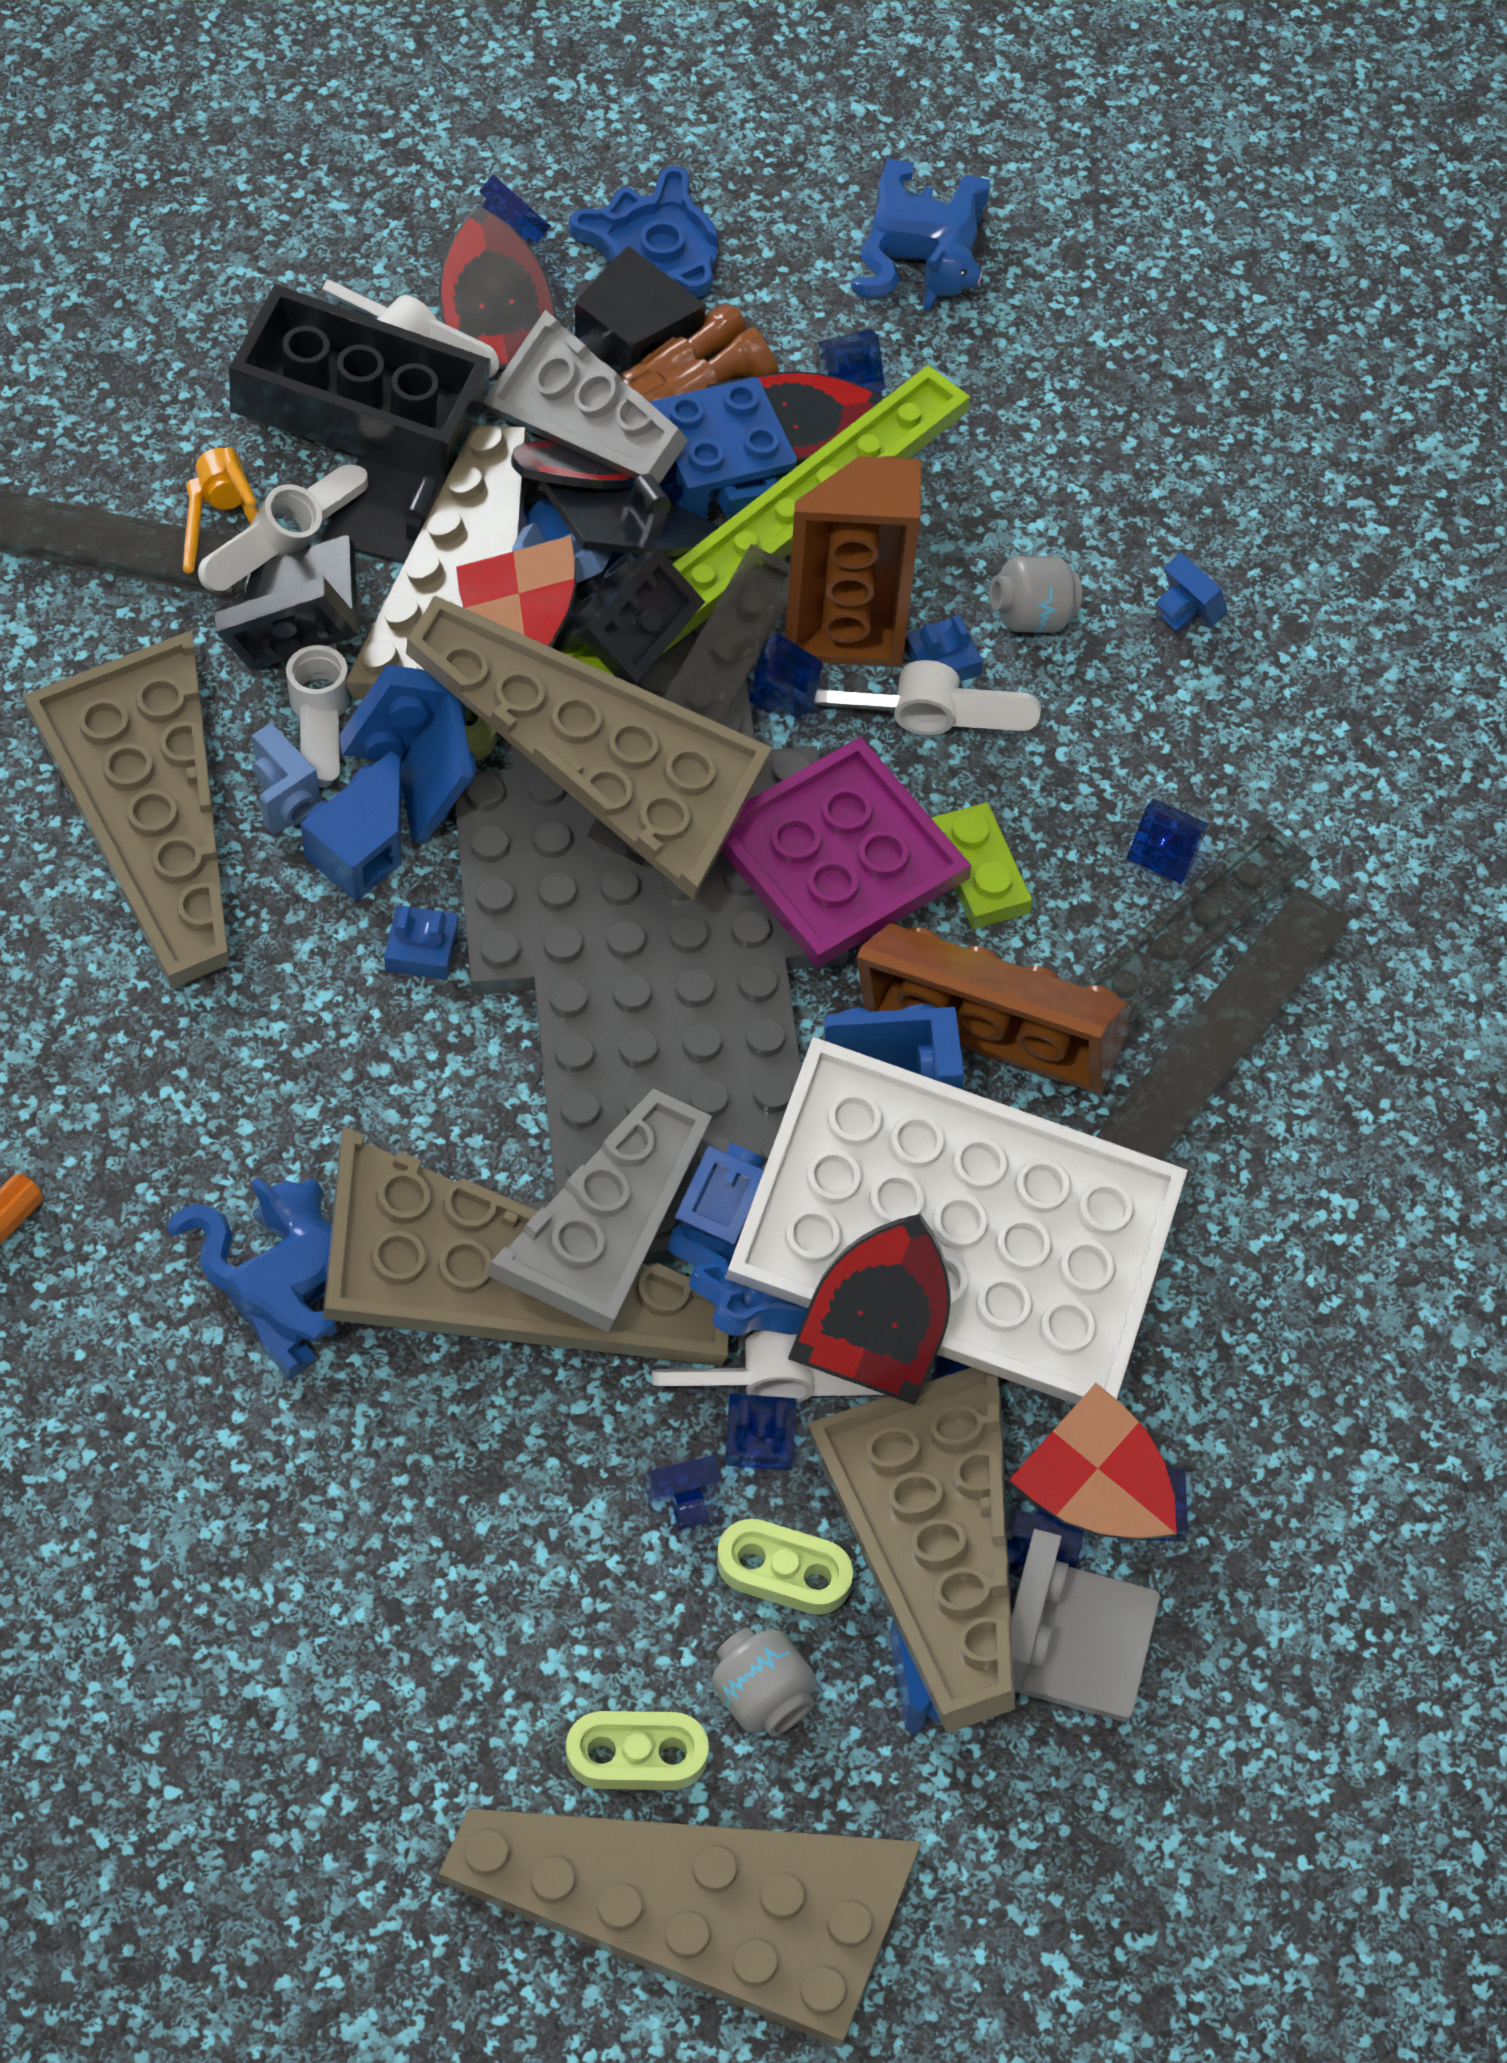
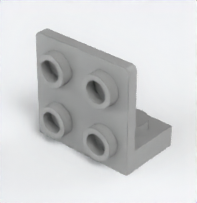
M1034 1529L1011 1616L1014 1692L1121 1722H1128L1133 1714L1160 1594L1153 1589L1068 1567L1069 1564L1056 1561L1061 1536Z

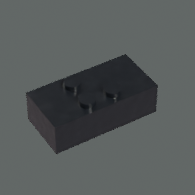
M274 284L229 367L230 412L379 464L419 476L431 477L445 483L473 425L477 424L485 408L482 402L488 395L490 358Z

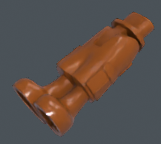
M722 303L707 313L704 325L688 340L683 337L671 338L654 352L648 354L641 363L622 373L620 377L634 391L636 390L650 402L705 389L707 384L729 381L737 377L746 378L777 373L779 369L761 333L755 327L746 330L741 312L735 306ZM718 353L708 362L704 359L711 354Z

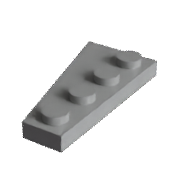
M546 310L482 402L493 415L519 427H525L526 430L554 441L634 479L642 474H651L658 484H660L688 442V439L679 428L636 390L634 391L613 369L597 358L585 344L569 333Z
M652 1089L604 1140L602 1147L585 1166L582 1164L572 1174L556 1197L529 1220L523 1232L508 1248L505 1246L491 1261L486 1275L609 1333L712 1116L656 1089Z

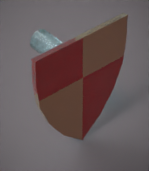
M572 536L457 566L458 588L463 608L551 647L569 616L576 592V558Z
M1097 1383L1090 1388L1008 1481L1031 1502L1064 1524L1098 1536L1144 1540L1177 1535L1175 1495L1164 1459L1142 1424L1118 1400Z

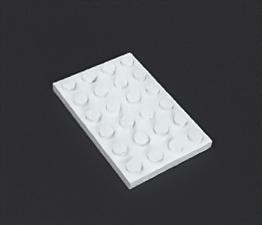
M813 1037L725 1279L808 1308L823 1273L848 1245L881 1225L900 1218L921 1214L932 1229L942 1249L951 1283L949 1321L937 1355L1077 1404L1095 1383L1117 1400L1188 1170Z

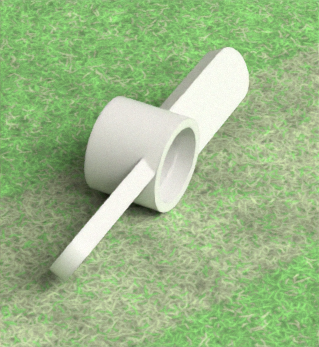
M328 279L321 289L334 299L377 320L490 358L489 378L493 377L498 370V356L491 346L438 321L425 304L412 296L402 295L386 308Z
M344 465L308 489L292 484L274 488L255 515L252 525L201 561L198 569L201 584L210 591L226 590L272 557L278 558L305 549L324 519L367 489L368 477L366 470L357 465ZM272 512H283L290 515L298 522L302 532H291L284 529L275 521Z
M336 643L328 646L312 645L304 647L291 656L286 667L290 706L295 714L300 717L301 754L316 769L319 787L330 786L340 773L338 717L345 712L350 701V693L345 684L348 677L347 664L344 657L337 651ZM315 679H326L334 682L332 685L322 689H310L302 686L306 682Z
M930 660L912 662L901 670L897 695L815 690L812 696V704L820 706L895 711V720L901 727L921 735L941 734L948 731L952 726L1026 731L1036 726L1041 714L1040 703L1031 694L959 688L960 679L955 670L943 663Z
M766 1330L755 1332L746 1339V1368L652 1370V1385H746V1393L750 1399L768 1405L795 1404L811 1396L885 1395L789 1360L788 1356L797 1334L789 1335Z

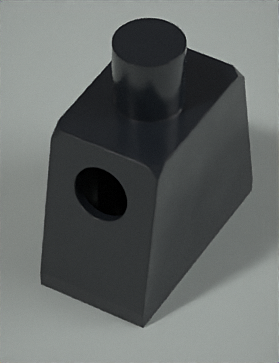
M628 246L578 297L575 303V336L597 358L621 375L641 363L648 354L654 352L671 338L683 337L688 340L704 325L706 304Z

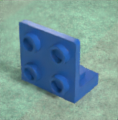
M756 377L649 402L679 428L688 439V442L662 479L670 487L671 503L707 519L708 504L713 503L715 500V489L790 472L796 468V455L760 380Z
M387 664L339 735L342 755L365 758L373 762H378L390 751L400 757L402 787L411 839L413 842L426 843L437 826L445 821L449 810L465 788L470 787L475 776L476 760L474 754L469 751L465 731L466 707L463 702L425 670Z
M917 1004L909 1006L904 1010L871 1012L864 1008H852L844 1010L839 1014L825 1016L824 1041L962 1089L964 1070L955 1007L936 1008L928 1004Z

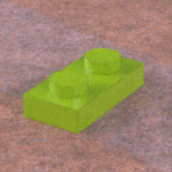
M988 802L931 817L971 864L970 878L956 886L954 890L972 930L1030 914L1032 898Z

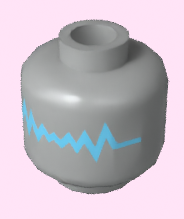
M1021 555L1011 557L1003 565L1000 575L993 577L990 584L989 599L992 609L999 612L1002 623L1010 631L1055 633L1060 632L1069 623L1071 618L1077 616L1081 607L1082 586L1078 574L1072 572L1070 566L1061 557Z
M745 1628L732 1635L718 1649L717 1656L721 1659V1662L713 1673L711 1679L712 1688L746 1732L760 1733L767 1731L771 1737L780 1735L801 1721L813 1708L815 1701L812 1699L811 1694L816 1685L815 1673L782 1631L773 1629L754 1634L750 1628Z

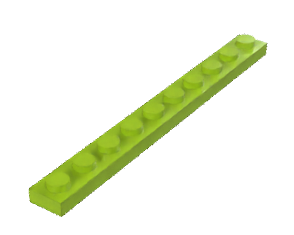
M929 365L925 366L674 562V567L702 597L705 603L663 653L791 553L795 502L858 456L911 458L969 412L970 396ZM585 643L561 651L613 675Z

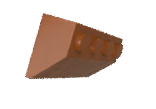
M858 456L795 502L784 661L902 667L920 525L921 459L898 458L894 456Z
M889 923L862 945L857 955L864 1009L871 1012L904 1010L909 1006L917 1004H928L936 1008L955 1007L961 1048L1102 1095L1129 1031V1002L1121 1000L1111 990L1096 985H1090L1085 988L1061 980L1054 972L1044 967L1028 966L1024 968L1003 961L994 952L983 947L970 946L964 948L943 941L937 934L926 928L913 926L907 929Z

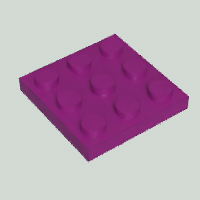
M861 736L747 800L721 849V852L817 968L877 934L889 923L894 924L970 878L971 864Z

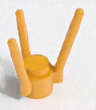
M231 447L215 448L203 453L195 465L197 478L186 483L189 495L183 553V571L186 574H191L195 570L203 501L206 500V502L220 510H229L241 505L250 526L258 512L256 508L257 500L247 482L241 458Z

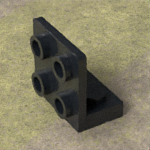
M344 535L266 561L243 578L244 603L215 612L216 633L251 671L291 658L295 652L307 646H328L358 636L355 544L349 536Z
M659 548L637 557L627 553L611 565L609 569L603 570V572L575 584L573 591L577 596L570 603L567 614L548 646L561 652L585 643L615 677L628 683L636 684L702 607L705 601Z

